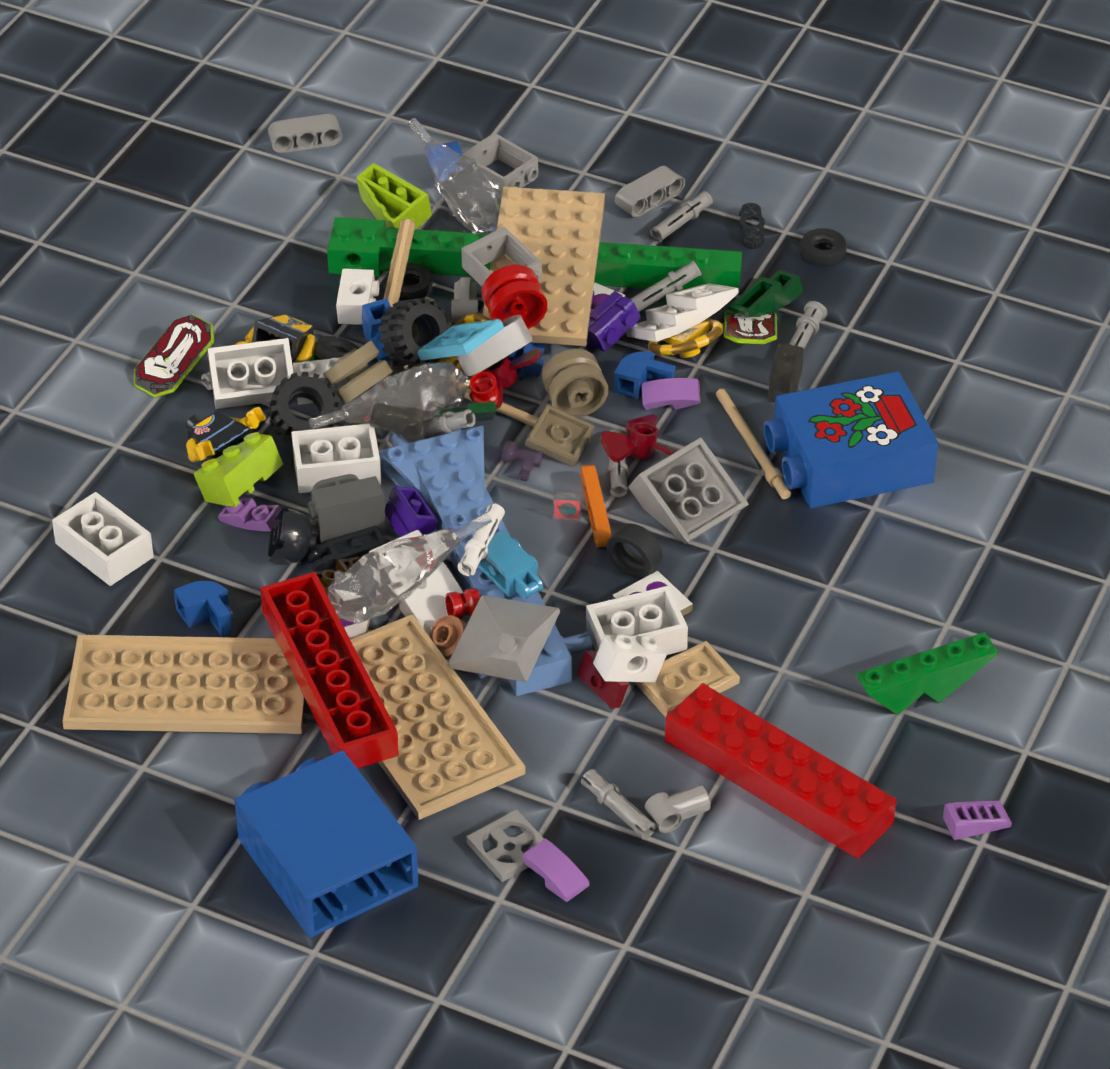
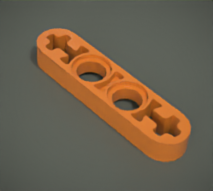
M594 464L580 466L581 486L596 548L607 547V542L611 537V529L596 467Z

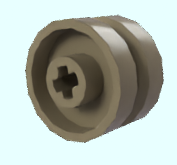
M372 340L359 349L354 348L336 361V365L323 373L330 385H336L345 378L348 380V383L337 391V396L344 405L393 372L386 360H380L372 367H369L367 364L377 357L379 353Z
M565 350L553 356L546 363L542 371V383L548 393L552 406L576 418L595 412L604 404L608 396V384L601 372V368L595 356L587 350Z

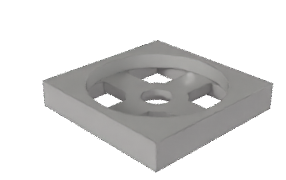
M517 809L466 836L469 847L501 882L529 868L523 863L522 854L524 853L522 848L532 842L536 845L544 839ZM513 825L518 826L523 833L516 837H508L503 830ZM491 837L497 843V847L486 853L483 848V841ZM512 843L515 845V849L507 851L504 849V845ZM503 858L511 859L514 863L499 862V860Z

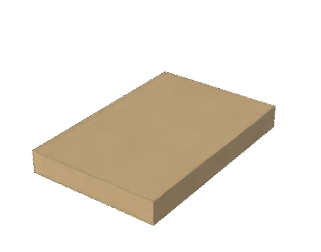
M705 641L665 660L656 682L634 683L666 717L702 683L721 693L739 684L740 676Z

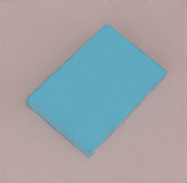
M498 319L453 325L419 349L417 354L421 360L467 355L505 327L501 320Z

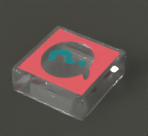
M554 492L553 519L581 521L582 494Z

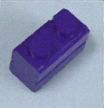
M616 291L612 292L590 313L587 343L603 352L615 344L641 318L635 303Z
M393 487L389 496L390 501H387L385 506V515L391 523L390 526L397 532L399 537L419 530L430 543L433 536L431 532L435 531L438 520L415 487Z

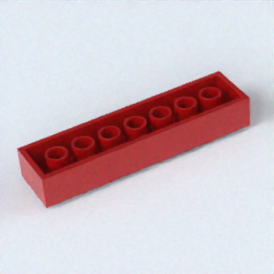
M316 572L260 587L262 612L332 754L343 750L357 769L399 756L398 731Z
M704 683L698 686L666 716V742L857 859L894 823L896 798Z

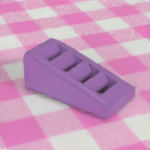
M1000 801L954 802L944 805L943 819L954 840L1009 828L1012 824ZM996 811L999 818H994L991 812ZM982 814H985L987 819H983Z

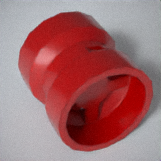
M486 371L472 376L470 389L474 403L494 401L497 404L500 396L495 376Z
M471 588L466 589L464 593L460 594L456 591L447 593L445 603L448 616L452 615L459 619H462L463 616L471 617L480 600L478 590Z

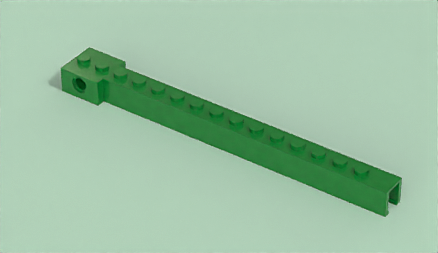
M335 217L327 248L328 272L331 274H342V269L374 270V277H379L381 270L389 271L399 228L386 227V221ZM414 229L407 263L423 265L430 270L431 274L472 277L462 268L461 248L489 234ZM600 242L594 282L602 286L647 289L668 277L669 272H676L694 261L702 275L684 284L681 290L707 283L736 287L739 290L742 252ZM491 262L484 265L489 271ZM684 274L683 276L679 277L678 279H676L675 281H673V282L669 283L668 285H666V287H668L669 285H671V284H673L674 282L678 281L679 279L683 278V277L685 276V274Z

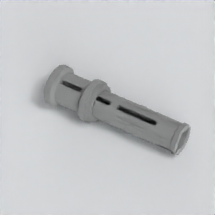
M810 301L805 305V313L798 318L796 322L797 330L784 354L781 356V362L786 367L792 368L796 366L810 337L817 334L820 321L824 320L827 316V310L823 304Z

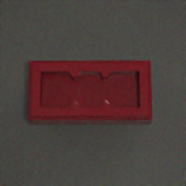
M594 650L585 651L576 675L612 709L620 708L629 683L604 681L593 664L597 653Z

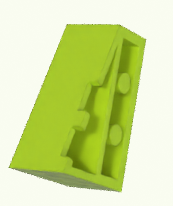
M372 163L356 177L362 201L377 220L386 221V227L399 228L401 220L408 218L415 222V229H417L432 216L427 193L379 165Z
M254 432L245 436L244 441L239 445L230 446L223 450V455L218 458L205 461L201 465L202 468L193 474L205 502L236 507L240 504L238 498L244 492L251 494L255 490L253 484L259 479L261 482L268 479L283 465V462L272 436Z

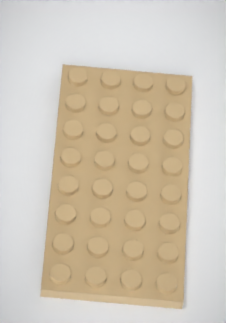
M503 187L497 230L505 227L541 261L542 281L539 283L547 299L548 310L544 318L536 326L528 329L533 338L531 341L533 343L586 346L605 193ZM504 254L491 261L490 271L493 273L504 266L514 265L515 263ZM484 304L483 315L491 320L488 308Z
M413 614L350 639L398 731L399 756L378 763L418 820L525 774L523 762L454 669L448 667V661Z
M78 635L63 716L64 729L302 734L305 697L275 638Z

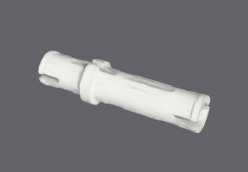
M490 504L487 507L473 538L466 543L465 554L458 564V570L463 575H474L478 564L486 557L488 553L487 547L505 515V511L500 505Z

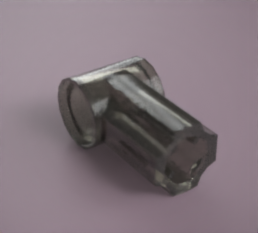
M378 402L374 404L369 421L371 427L401 434L409 442L419 441L425 436L424 416L420 409L416 407L401 409Z

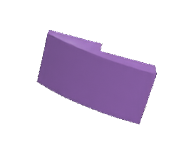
M668 378L643 382V406L646 410L672 404L674 409L677 410L701 404L699 381L693 378Z
M238 498L240 504L236 507L225 505L218 516L221 522L238 528L253 531H271L279 521L275 517L280 506H257L253 498Z
M546 838L522 854L523 863L545 878V887L566 902L589 886L588 879L578 867Z

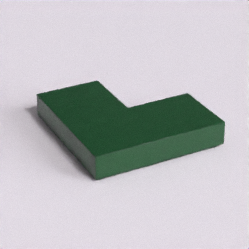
M494 401L469 403L467 408L440 410L438 416L449 411L457 413L471 410V413L475 415V421L493 420L496 413V404Z

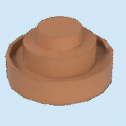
M452 615L438 619L433 625L429 636L445 659L451 658L467 626L464 620Z

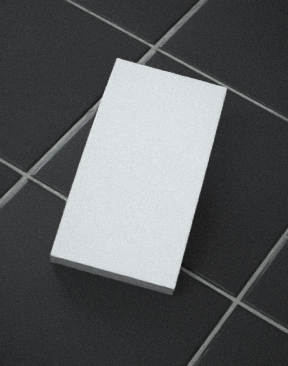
M707 283L666 294L667 305L646 310L647 321L636 323L635 326L627 330V337L657 342L680 334L719 311L739 293V290L736 287Z
M419 530L369 551V559L383 574L385 586L399 601L400 611L405 617L413 614L428 636H430L431 629L437 620L448 616L445 603L446 594L455 591L459 594L464 593L439 555ZM463 616L462 620L468 624L471 617Z

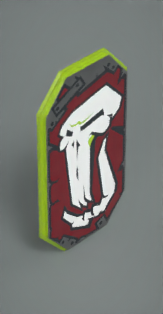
M728 309L724 313V337L736 343L766 344L777 339V314L772 312L763 316L747 317Z
M194 314L173 320L134 368V386L154 398L173 393L214 343L213 324Z

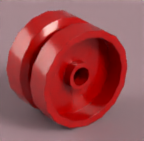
M514 264L494 271L485 279L481 288L482 298L488 308L491 320L498 319L503 322L512 316L521 315L525 325L530 329L544 318L548 310L547 299L536 274L525 265Z

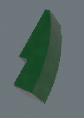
M780 269L770 279L761 276L729 306V310L747 317H758L775 312L791 303L803 293L800 277Z

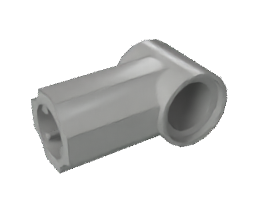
M462 277L458 282L454 283V299H452L451 307L452 323H456L467 315L478 313L476 282H473L468 277Z
M697 785L671 796L664 792L657 793L648 799L645 804V810L660 832L669 833L676 830L684 819L710 810L711 803L705 788Z

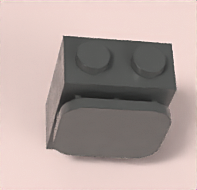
M346 474L318 481L311 490L312 502L308 503V512L310 518L313 519L311 523L312 534H316L319 544L375 525L378 526L382 535H386L384 493L376 476L359 480L354 474Z

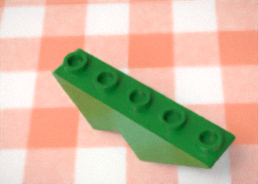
M983 632L859 672L856 676L870 697L899 715L924 693L941 703L998 655L999 652L991 642L990 637Z

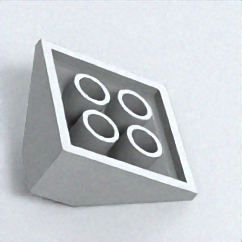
M702 438L697 439L640 473L628 486L642 508L684 544H687L749 505Z
M481 595L447 665L452 669L527 682L560 610L556 607Z

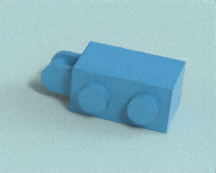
M504 530L494 534L487 547L488 553L480 561L478 567L508 597L518 593L523 599H527L531 595L542 591L543 584L537 576L538 563L535 557L521 548L519 542L515 538H511Z

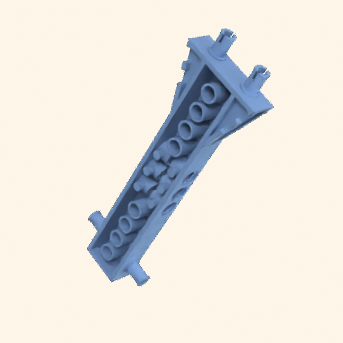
M483 425L465 430L458 429L453 433H445V435L409 443L403 430H398L401 438L398 437L396 431H393L389 436V441L393 447L379 450L381 476L385 479L390 478L396 486L415 487L438 520L435 529L464 589L476 588L480 598L481 595L545 606L539 592L527 599H523L518 593L508 597L479 567H477L475 574L470 576L463 575L458 570V564L465 554L466 543L473 538L487 507L490 504H494L484 483ZM501 520L495 534L504 530L510 536ZM554 624L527 682L508 679L515 695L520 696L571 682L572 657L570 654L592 649V641L588 632L563 638ZM478 673V675H479V677H480L481 679L484 678V677L489 676V675H484V674H479V673Z

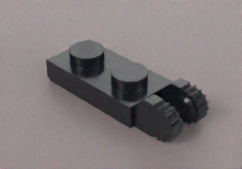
M375 525L327 540L323 544L309 548L305 556L310 563H313L312 569L314 572L330 570L336 567L337 561L340 559L360 556L363 558L369 557V551L386 544L387 541L378 526Z

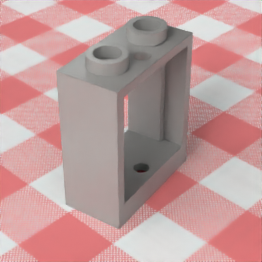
M496 133L491 134L462 154L466 178L502 198L503 187L523 188L538 177V157ZM498 159L515 170L503 177L487 168V166Z
M505 227L461 248L462 268L481 286H483L485 279L492 274L484 265L504 254L516 265H525L531 268L539 282L542 281L541 261Z

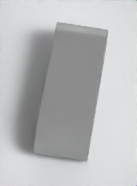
M332 114L273 122L268 127L272 147L278 153L334 146L342 140L338 120Z
M660 166L622 187L615 196V204L632 217H640L679 195L685 186V179L667 166Z
M515 315L502 322L505 327L469 354L456 356L466 376H472L481 372L532 341L533 338L521 315Z

